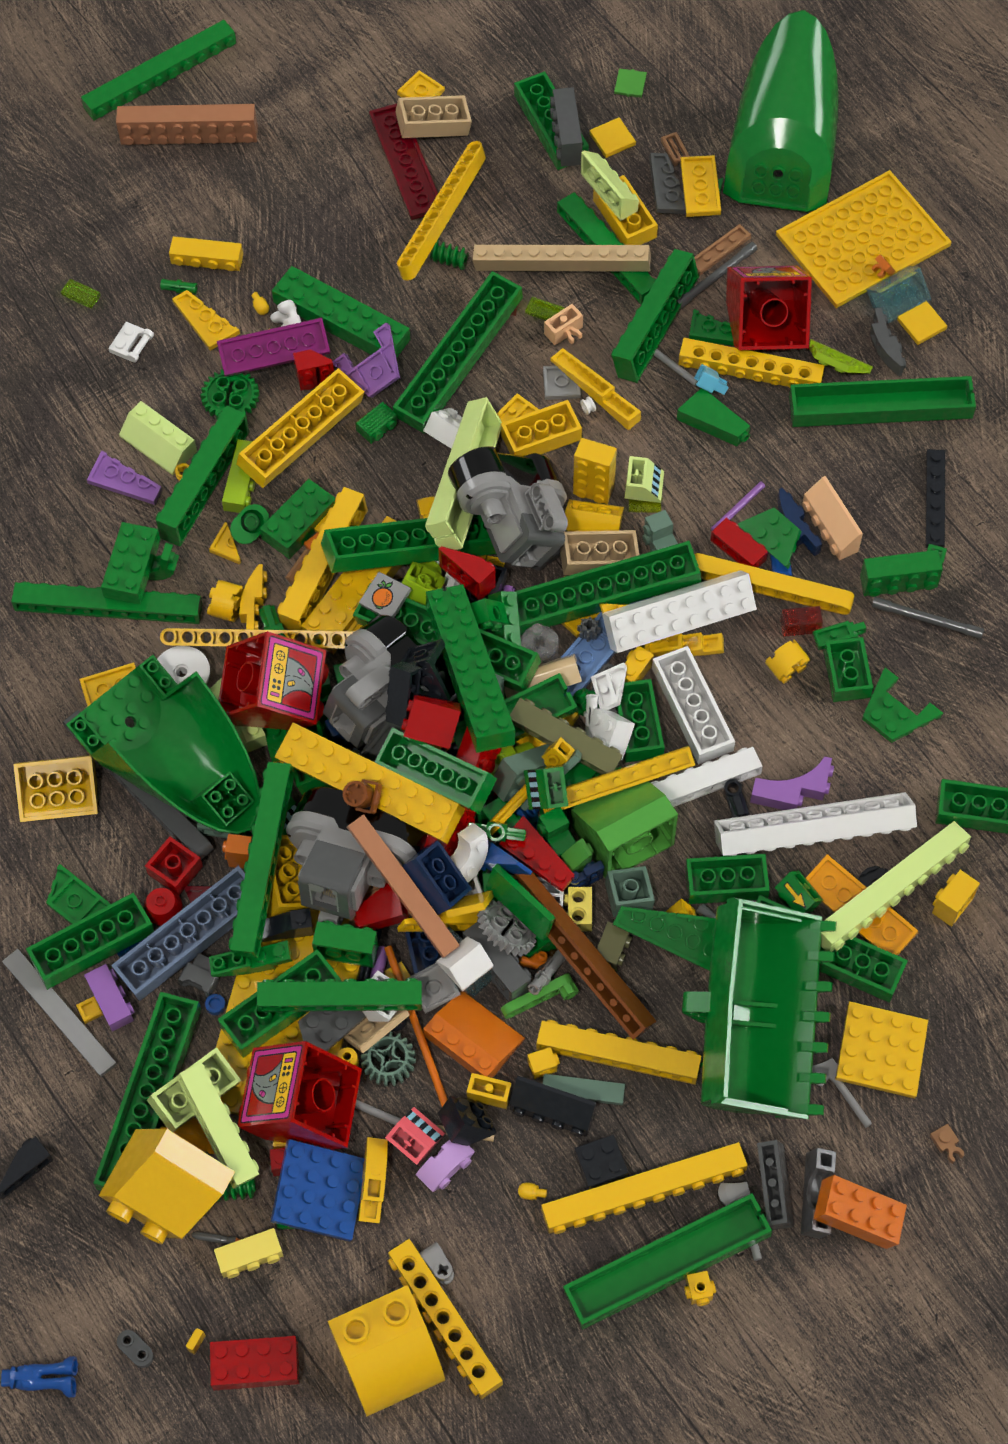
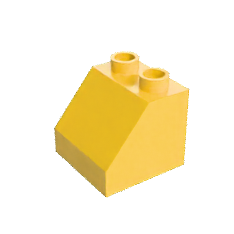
M136 1129L101 1190L99 1197L110 1203L106 1210L109 1215L127 1224L132 1217L145 1224L140 1232L143 1236L153 1242L163 1244L166 1238L182 1239L224 1194L235 1172L168 1129Z

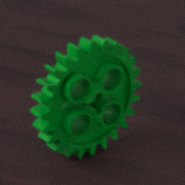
M221 369V374L218 375L214 372V378L209 376V382L204 381V387H201L202 394H200L202 405L205 407L206 412L209 411L210 416L215 415L216 420L219 413L227 406L228 397L229 407L244 413H252L251 408H256V403L259 402L258 384L255 383L254 378L251 379L250 374L245 375V373L225 377L224 371Z

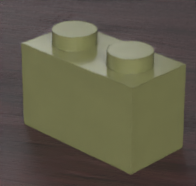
M607 922L597 950L610 966L617 971L618 965H623L626 956L623 952L625 948L629 949L632 937H630V933L612 925L613 923Z

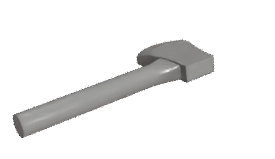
M831 1058L823 1063L812 1066V1073L826 1074V1082L830 1079L836 1085L864 1127H869L872 1124L848 1088L842 1081L835 1080L837 1070L835 1060Z
M747 1182L721 1183L718 1189L720 1201L725 1206L750 1194ZM757 1243L750 1247L754 1261L762 1259Z

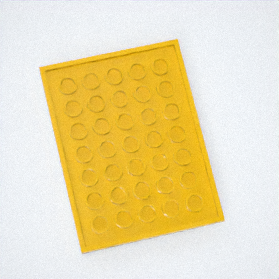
M890 170L776 231L778 239L806 273L812 276V280L835 308L844 305L951 246V240ZM880 254L895 269L896 272L891 276L886 272L883 278H879L877 275L881 272V269H878L876 272L872 270L875 264H879L875 258Z

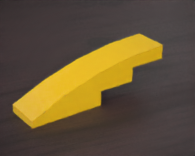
M702 632L687 635L680 633L645 644V649L654 654V656H662L686 646L689 647L693 656L724 653V638L722 633L704 636Z

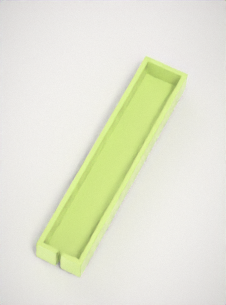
M487 397L467 403L425 525L426 530L434 538L435 544L439 548L441 546L453 550L463 548L473 514L466 513L461 509L457 499V492L468 481L467 477L469 475L489 468L501 432L502 421ZM476 459H480V460L477 461V462H461V461H474V460H476Z

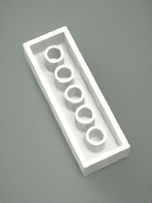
M686 646L653 658L652 670L698 765L733 752L735 740L689 647Z

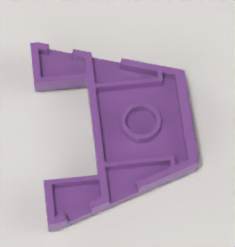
M384 323L373 331L381 348L354 367L345 353L332 361L335 367L345 373L371 398L400 378L391 328L388 323Z

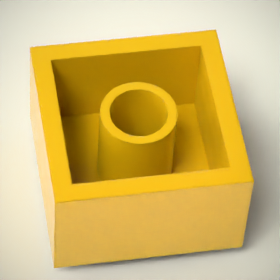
M959 870L956 875L953 873L946 882L947 885L944 889L941 888L935 896L936 899L932 904L934 906L932 914L951 927L974 899L980 885L978 881L962 870Z

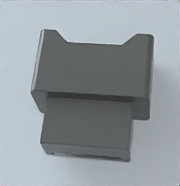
M198 953L193 964L187 962L178 981L183 987L190 985L203 991L205 997L208 998L215 990L219 979L218 977L211 976L209 958Z

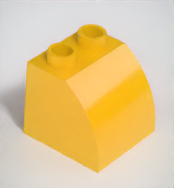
M408 1285L328 1321L333 1339L366 1417L445 1381L434 1345Z

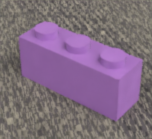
M105 964L84 974L112 1032L134 1021L131 1014L135 1012L130 1002L125 1003L123 997L126 994L121 985L117 987L115 980L118 978L113 968L109 970Z

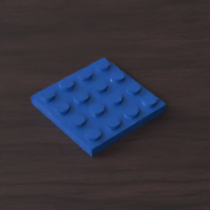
M288 1139L270 1222L349 1242L352 1241L362 1190L364 1158Z

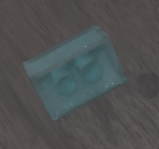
M908 266L866 289L872 306L874 308L882 307L883 314L887 315V323L894 321L901 314L923 302L932 300L920 267Z

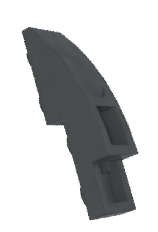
M882 307L875 308L873 315L874 324H871L870 329L872 343L883 362L895 374L902 376L903 369L906 368V360L901 355L902 345L900 342L898 343L897 336H891L890 329H887V315L883 314Z

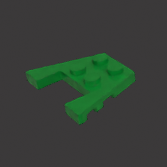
M885 667L862 720L893 743L912 733L913 730L924 727L935 719H940L943 712L929 703L918 715L914 714L888 693L899 678Z

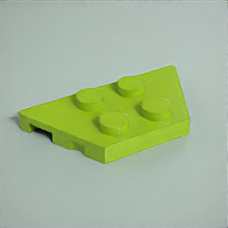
M812 339L809 341V350L813 357L819 360L820 364L825 366L831 365L835 367L836 371L841 373H871L873 366Z

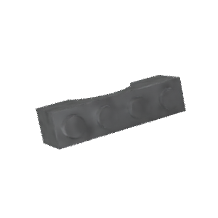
M816 1148L806 1153L800 1235L820 1239L831 1234V1226L816 1221L813 1218L821 1182L835 1173L836 1152Z

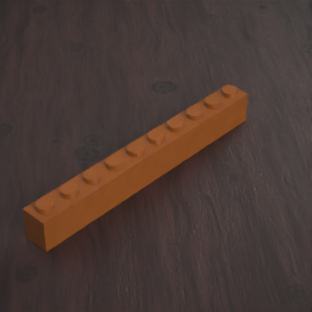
M533 872L531 875L514 874L513 878L555 916L548 935L551 942L633 1040L645 1033L657 1022L536 875Z

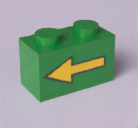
M799 870L789 872L775 886L779 897L789 904L790 909L810 914L824 901Z

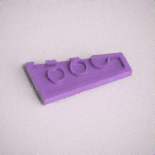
M101 451L87 478V482L90 485L153 505L156 504L162 491L160 485L143 475L137 474L135 470L130 467L127 468L117 459L107 456V453Z

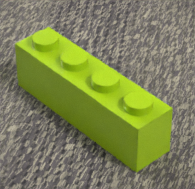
M239 439L237 441L222 498L224 511L240 513L251 504L250 493L254 492L255 481L236 463L239 453L253 441Z

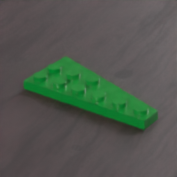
M620 907L612 925L710 972L715 918Z

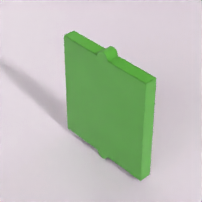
M619 68L614 94L642 98L647 72Z

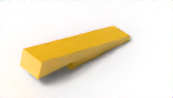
M564 348L550 358L552 363L627 430H630L641 421V411L617 394L612 384Z
M479 911L450 918L447 917L446 912L438 916L449 931H465L477 922ZM413 918L404 919L397 927L398 932H423Z

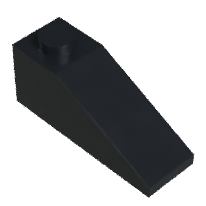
M310 908L292 910L267 918L262 942L314 935Z
M36 1136L33 1139L29 1138L24 1141L22 1147L18 1149L0 1183V1196L2 1199L53 1161L51 1155Z

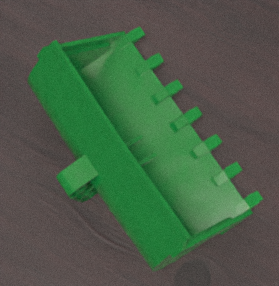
M735 897L727 899L726 904L716 908L707 992H683L682 1014L697 1022L705 1023L701 1105L735 1113L775 1115V1118L808 1119L809 1116L824 1115L823 1105L810 1104L811 1084H826V1074L812 1073L813 1054L828 1053V1043L814 1042L816 1023L830 1022L831 1014L829 1012L817 1011L818 993L832 992L833 984L832 982L818 981L819 963L834 962L835 954L834 952L820 951L821 932L836 931L837 922L822 921L821 916Z

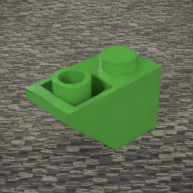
M582 838L566 850L560 858L572 872L581 873L584 866L591 862L593 849Z

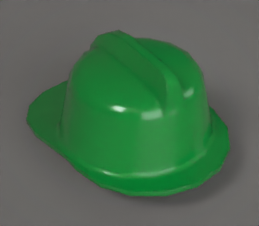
M257 504L245 507L231 523L230 532L234 540L241 544H249L256 540L261 534L260 528L269 519L266 509Z

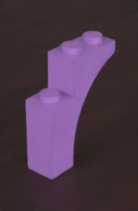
M824 757L812 771L794 779L774 781L755 778L750 803L789 810L796 809L797 806L801 807L803 797L823 801L824 794L829 793L831 784L827 782V779L832 777L834 766L831 765L832 758Z

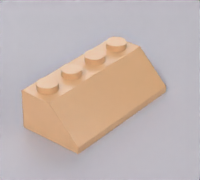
M824 476L804 494L802 506L805 512L810 514L814 526L819 528L822 539L830 545L831 553L836 555L840 561L859 552L863 533L827 477Z

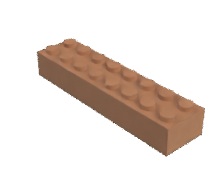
M254 104L117 106L116 125L121 145L257 142L258 124Z

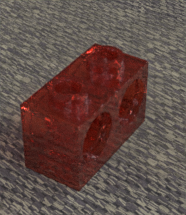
M820 606L782 609L780 621L783 637L812 634L813 631L822 628L823 621Z

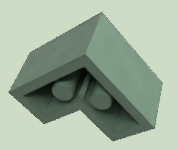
M666 510L645 517L644 535H642L645 545H649L650 552L678 544L673 535V523Z

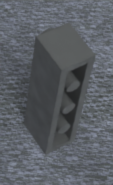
M778 1140L757 1143L766 1219L773 1230L794 1227L784 1145Z

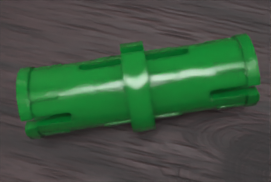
M162 278L160 284L161 290L176 291L179 294L186 290L196 294L198 287L197 283L183 282L181 279L175 281Z

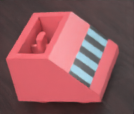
M413 1107L398 1121L385 1138L416 1165L420 1166L446 1133Z

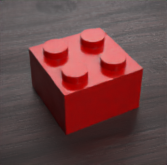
M170 836L145 865L149 876L178 895L181 894L185 886L191 882L203 867L201 858Z

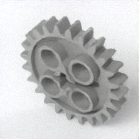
M492 900L485 910L479 911L477 914L479 917L477 922L480 923L478 927L484 930L482 932L483 935L488 936L487 941H493V946L498 945L500 951L504 949L507 955L512 953L514 957L517 954L522 957L523 954L527 955L535 946L534 944L537 942L535 940L536 935L499 900L497 902ZM512 921V925L505 932L504 936H502V931L506 928L509 922Z

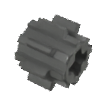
M591 617L589 619H581V625H577V631L580 632L579 637L586 639L587 642L591 639L596 640L597 634L601 633V628L598 627L599 621L593 620Z

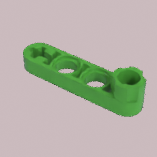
M565 974L550 981L548 985L541 989L539 994L533 995L528 992L508 1002L500 1010L505 1019H509L558 994L562 996L563 1000H569L575 997L579 990L570 974Z

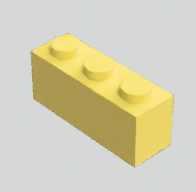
M274 1228L214 1249L222 1276L229 1279L240 1275L239 1272L247 1269L248 1271L256 1270L261 1264L267 1262L268 1264L276 1263L283 1257Z

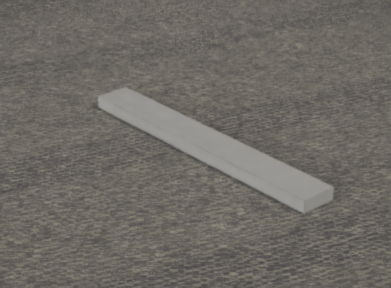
M19 949L2 961L100 1077L117 1065L114 1059L52 988L46 989L36 969Z

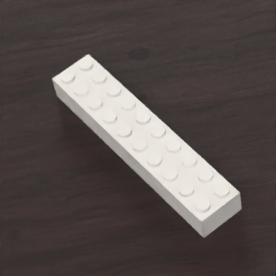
M906 792L714 820L716 844L723 856H736L739 853L754 854L759 850L773 851L779 847L793 848L795 845L800 844L813 845L815 842L820 841L828 843L840 838L848 840L852 839L853 836L860 835L869 837L874 833L889 834L894 830L908 831L911 828L917 827L916 806Z

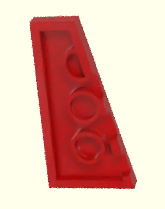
M523 815L513 828L526 830L525 841L506 839L505 842H500L499 848L563 892L574 879V873Z

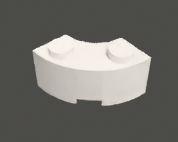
M472 823L458 833V846L450 857L467 882L478 875L488 852L487 834L475 823Z

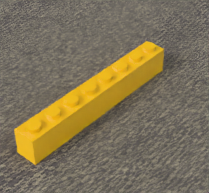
M554 1020L541 1022L536 1043V1050L551 1047L552 1052H556L559 1055L696 1085L701 1055L694 1051L687 1050L683 1052L672 1046L660 1047L654 1042L642 1043L638 1042L637 1039L633 1040L631 1037L626 1039L620 1038L613 1033L601 1034L595 1029L588 1028L583 1030L572 1024L560 1025Z

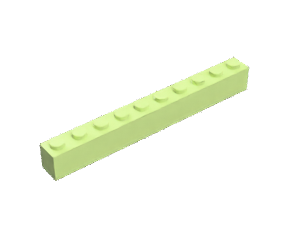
M953 821L824 920L837 922L834 932H821V947L829 952L833 950L838 951L845 944L846 940L855 938L859 930L863 927L865 929L872 924L873 919L882 917L890 906H896L904 895L909 896L918 884L920 886L923 885L931 874L936 875L942 869V866L946 863L950 864L958 853L963 854L969 848L968 843L971 836Z

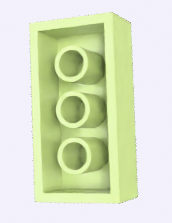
M217 1047L189 1067L191 1068L202 1062L203 1066H206L211 1073L210 1079L213 1085H217L219 1088L220 1097L241 1081ZM176 1077L147 1099L148 1103L171 1132L176 1131L195 1117Z

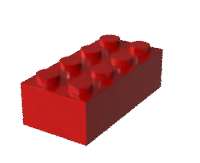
M296 1336L210 1342L212 1389L215 1391L299 1384L298 1340Z

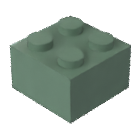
M646 866L607 871L605 886L613 917L617 916L621 906L645 910L653 909L655 899Z

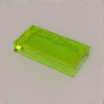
M69 279L61 290L63 296L91 309L101 296L99 291L72 279Z
M531 297L525 314L548 320L565 309V307Z

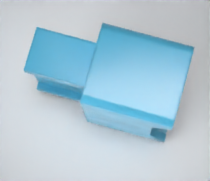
M701 364L694 376V379L698 381L696 386L710 393H713L715 390L725 395L729 388L727 381L720 378L717 371Z

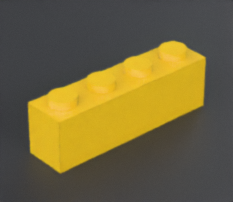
M173 236L169 256L171 264L178 266L186 265L240 271L243 248L241 243Z

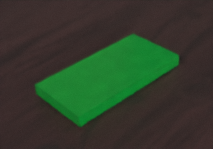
M496 864L492 868L486 889L488 891L492 890L494 897L543 942L549 935L555 916L505 869Z

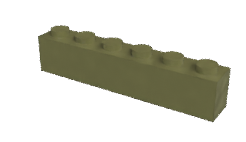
M519 698L510 714L515 727L549 746L562 737L575 751L578 749L582 753L579 761L581 764L601 775L615 771L623 755L620 754V750L617 748L605 746L601 739L589 737L583 729L571 727L568 721L560 717L559 719L553 717L552 713L545 708H537L535 703L525 698L523 700ZM558 747V749L565 754V752L560 747Z

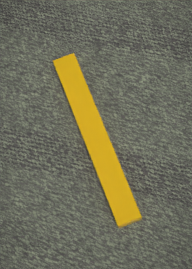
M686 746L567 786L568 806L561 807V809L564 810L695 766L690 747ZM554 808L543 809L544 814L553 810Z

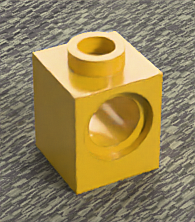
M551 1047L527 1055V1061L534 1079L543 1077L544 1074L557 1072V1065L560 1062L557 1053H553Z

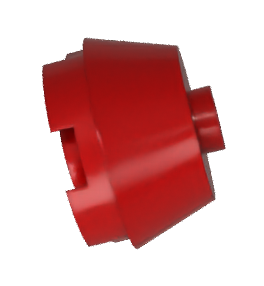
M157 888L146 897L143 909L151 923L162 926L182 910V900L173 890Z

